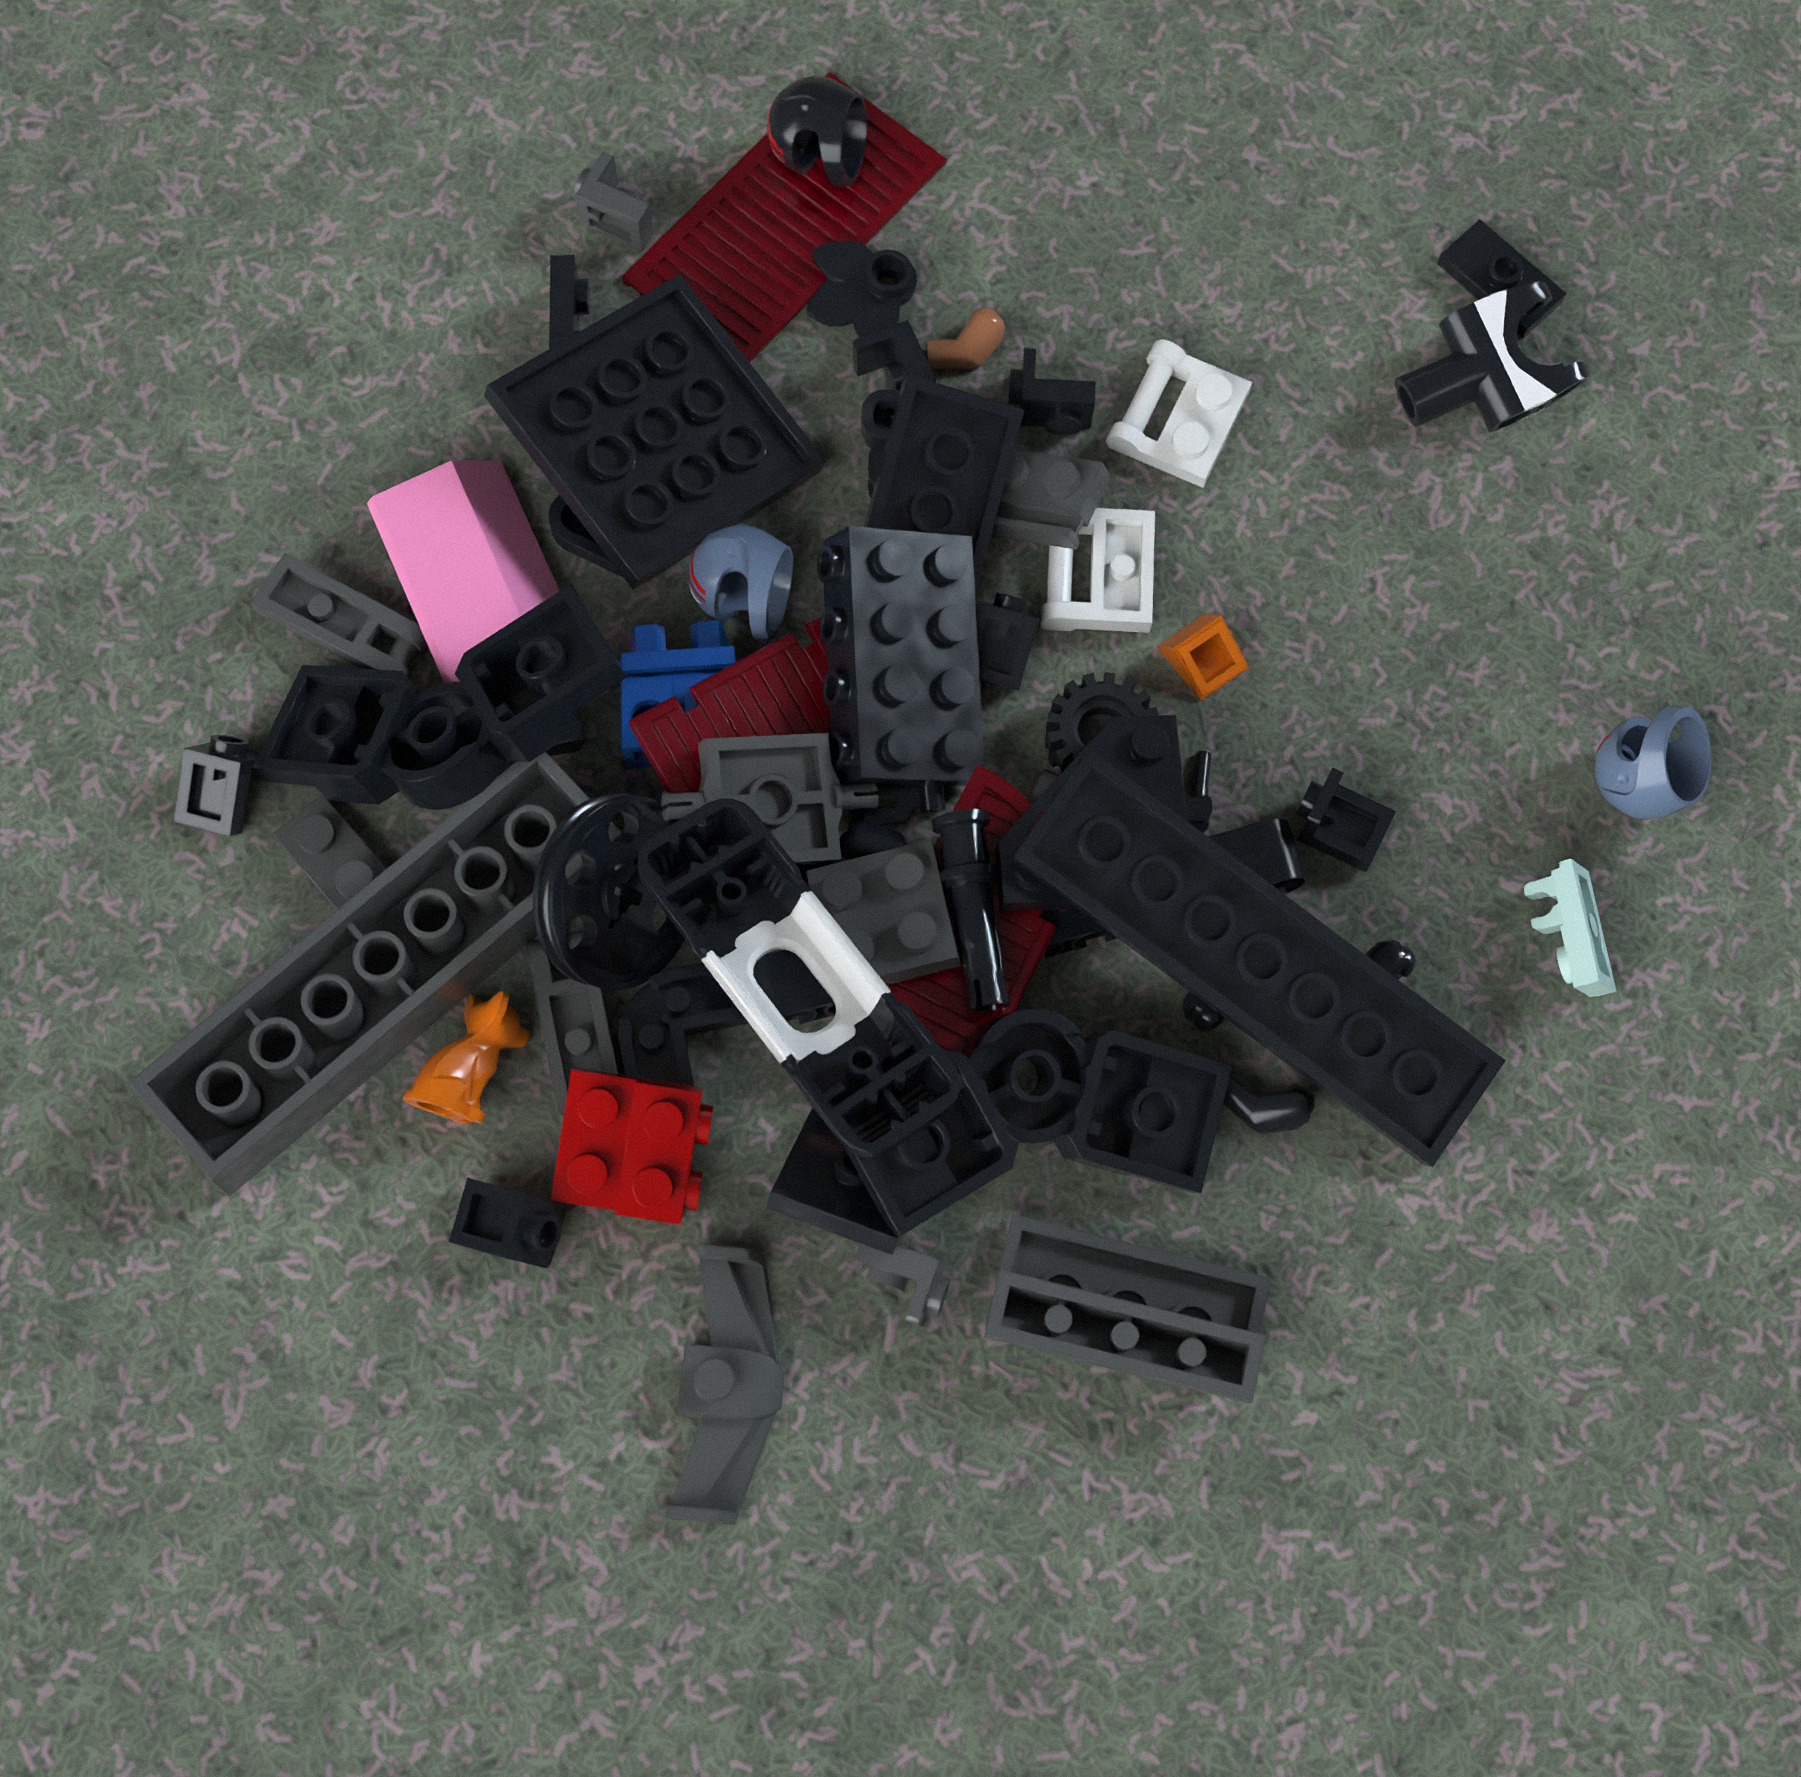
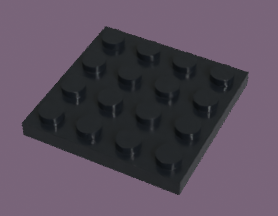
M681 274L489 383L484 394L486 400L633 590L693 553L698 544L710 533L744 521L821 472L827 462Z

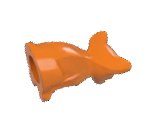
M500 991L492 999L481 1001L479 997L474 995L468 997L464 1009V1022L467 1026L466 1035L445 1045L428 1059L421 1068L412 1087L404 1093L403 1101L421 1110L467 1125H471L472 1122L483 1123L486 1114L481 1109L480 1097L485 1085L497 1069L500 1050L505 1048H521L528 1043L530 1038V1031L520 1025L519 1014L508 1003L509 994L507 992Z

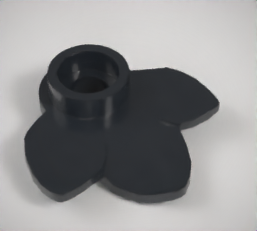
M857 241L831 242L820 245L811 252L814 263L828 280L820 286L807 305L809 317L829 327H843L853 323L858 337H861L867 330L878 325L887 324L892 326L898 324L900 306L906 304L913 297L917 285L916 271L905 255L895 250H881L873 253L869 248ZM883 277H890L897 284L884 285L878 282V280Z

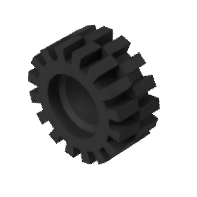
M1109 672L1104 673L1102 682H1096L1094 673L1083 675L1082 683L1079 686L1074 680L1066 684L1063 695L1061 696L1057 693L1052 701L1051 711L1048 713L1044 740L1045 748H1049L1048 759L1052 767L1058 765L1062 773L1085 748L1078 736V726L1085 718L1091 715L1107 714L1112 717L1158 716L1157 707L1149 708L1151 696L1144 689L1137 695L1134 692L1135 681L1126 677L1123 685L1115 684L1116 673Z

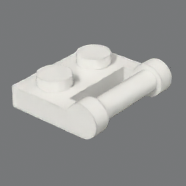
M1157 340L1154 342L1146 358L1149 367L1122 422H1116L1112 426L1106 438V444L1110 449L1203 488L1250 392L1252 382L1186 355L1181 347L1171 341ZM1170 376L1185 381L1186 384L1158 441L1146 437L1143 431Z
M1096 508L1088 527L1082 526L1079 534L1092 535L1089 602H1071L1073 549L1049 545L1047 603L1041 606L1040 626L1044 630L1054 631L1088 629L1150 633L1153 611L1155 511Z

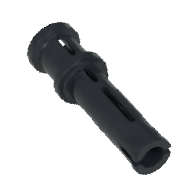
M967 809L945 813L932 819L931 823L933 832L939 834L945 866V870L940 873L941 883L946 892L952 893L966 983L968 1012L996 1010L995 1005L1003 1009L1010 1006V999L1008 998L991 892V887L996 884V878H998L999 874L997 865L990 863L985 833V827L990 824L989 812L981 809Z

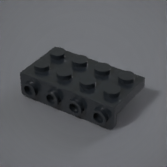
M848 526L824 541L817 559V574L824 586L825 607L820 620V636L827 650V673L823 681V699L829 707L830 736L828 738L831 765L839 779V783L858 784L863 782L966 786L977 764L984 767L972 536Z

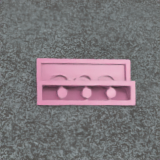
M451 460L372 496L367 503L444 683L460 682L455 675V671L464 652L559 592V588L502 462L499 460Z

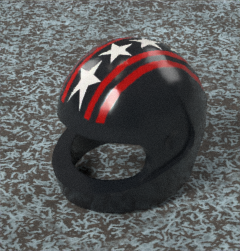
M816 75L799 78L788 84L773 100L767 117V135L774 153L785 166L802 175L809 172L814 166L815 161L822 157L826 175L833 187L852 186L860 173L866 147L867 112L863 97L834 79Z

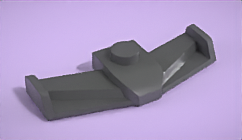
M699 1244L698 1252L711 1346L685 1344L677 1413L684 1416L702 1417L665 1517L667 1519L735 1525L774 1415L781 1409L785 1372L779 1364L765 1255L746 1248Z

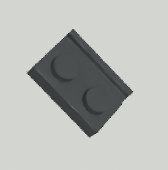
M1014 449L991 536L1077 550L1080 544L1077 536L1082 526L1088 527L1110 479L1108 470L1103 462Z

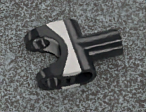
M1545 282L1529 283L1494 293L1455 311L1439 323L1440 330L1451 354L1395 378L1397 397L1410 422L1415 427L1475 402L1488 431L1494 432L1537 414L1572 392L1590 377L1583 361L1575 362L1565 367L1563 363L1552 366L1537 364L1527 358L1519 347L1517 339L1518 325L1523 322L1524 317L1541 309L1552 300V295Z

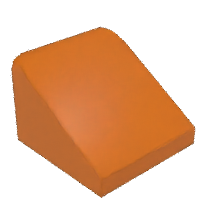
M1203 614L1157 645L1159 651L1199 700H1203L1249 668L1222 615Z

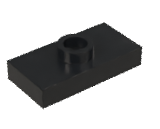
M1481 219L1440 254L1437 265L1478 300L1521 285L1545 282L1552 295V300L1541 309L1523 318V322L1518 325L1517 334L1522 338L1527 336L1562 304L1567 294Z

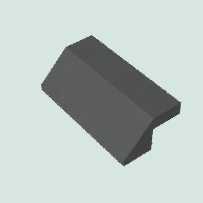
M1012 1214L984 1338L1251 1404L1254 1398L1266 1335L1260 1333L1271 1277Z

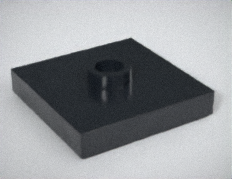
M812 1107L770 1192L766 1208L893 1255L900 1237L896 1236L884 1221L844 1146Z

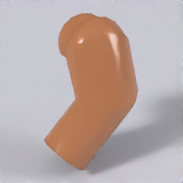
M981 308L973 312L970 321L957 339L926 340V356L931 370L973 369L983 366L1003 340L1005 332L1004 321L993 309Z

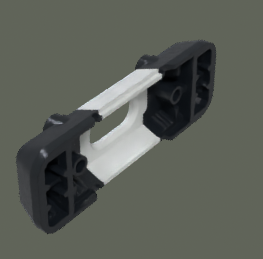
M732 798L711 801L655 834L642 845L638 854V874L643 885L798 1086L809 1104L814 1107L839 1142L851 1153L862 1157H878L888 1153L945 1115L955 1105L960 1092V1075L954 1063L905 1002H899L804 882L800 869L748 805ZM776 949H786L799 956L832 998L836 1006L834 1019L826 1027L814 1033H803L792 1028L766 996L753 976V968L762 956Z

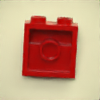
M573 1067L570 1073L550 1200L615 1210V1215L681 1225L684 1209L697 1211L703 1171L690 1169L694 1143L707 1145L714 1106L701 1104L703 1087Z

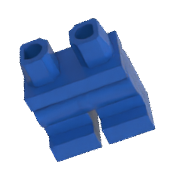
M697 621L690 625L691 649L667 650L664 626L648 624L634 625L632 627L628 652L621 653V667L627 676L621 682V750L626 769L653 767L629 726L628 721L673 696L678 700L685 713L697 707L695 700L689 692V687L736 662L734 646H728L721 621Z

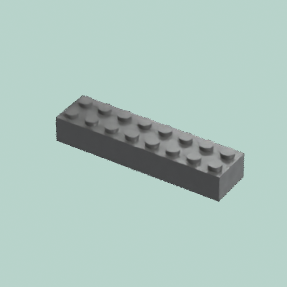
M546 752L530 762L516 761L483 792L465 803L128 1084L211 1181L231 1196L526 946L527 942H530L537 936L533 916V888L542 852L559 823L574 808L590 798ZM610 821L609 838L615 844L621 838L622 832ZM578 851L570 856L565 869L566 879L570 885L578 879L582 870V858Z

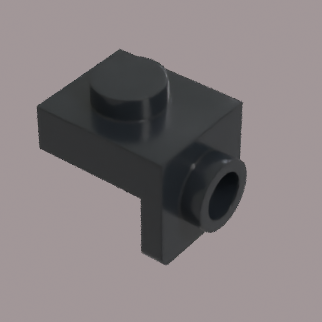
M1024 348L1022 369L1011 368L1009 380V405H1020V409L1024 410L1020 426L1044 427L1046 431L1055 435H1071L1080 429H1091L1095 407L1096 381L1036 379V348Z
M1332 767L1324 786L1311 781L1295 815L1306 819V823L1297 840L1367 872L1396 811L1339 785L1344 772Z

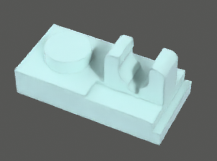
M1572 859L1560 861V868L1551 870L1552 876L1529 882L1524 886L1525 896L1529 899L1552 897L1558 901V904L1552 906L1551 911L1547 915L1531 919L1532 927L1543 934L1561 931L1564 946L1557 948V960L1561 974L1567 984L1573 983L1575 989L1589 997L1617 992L1589 871Z

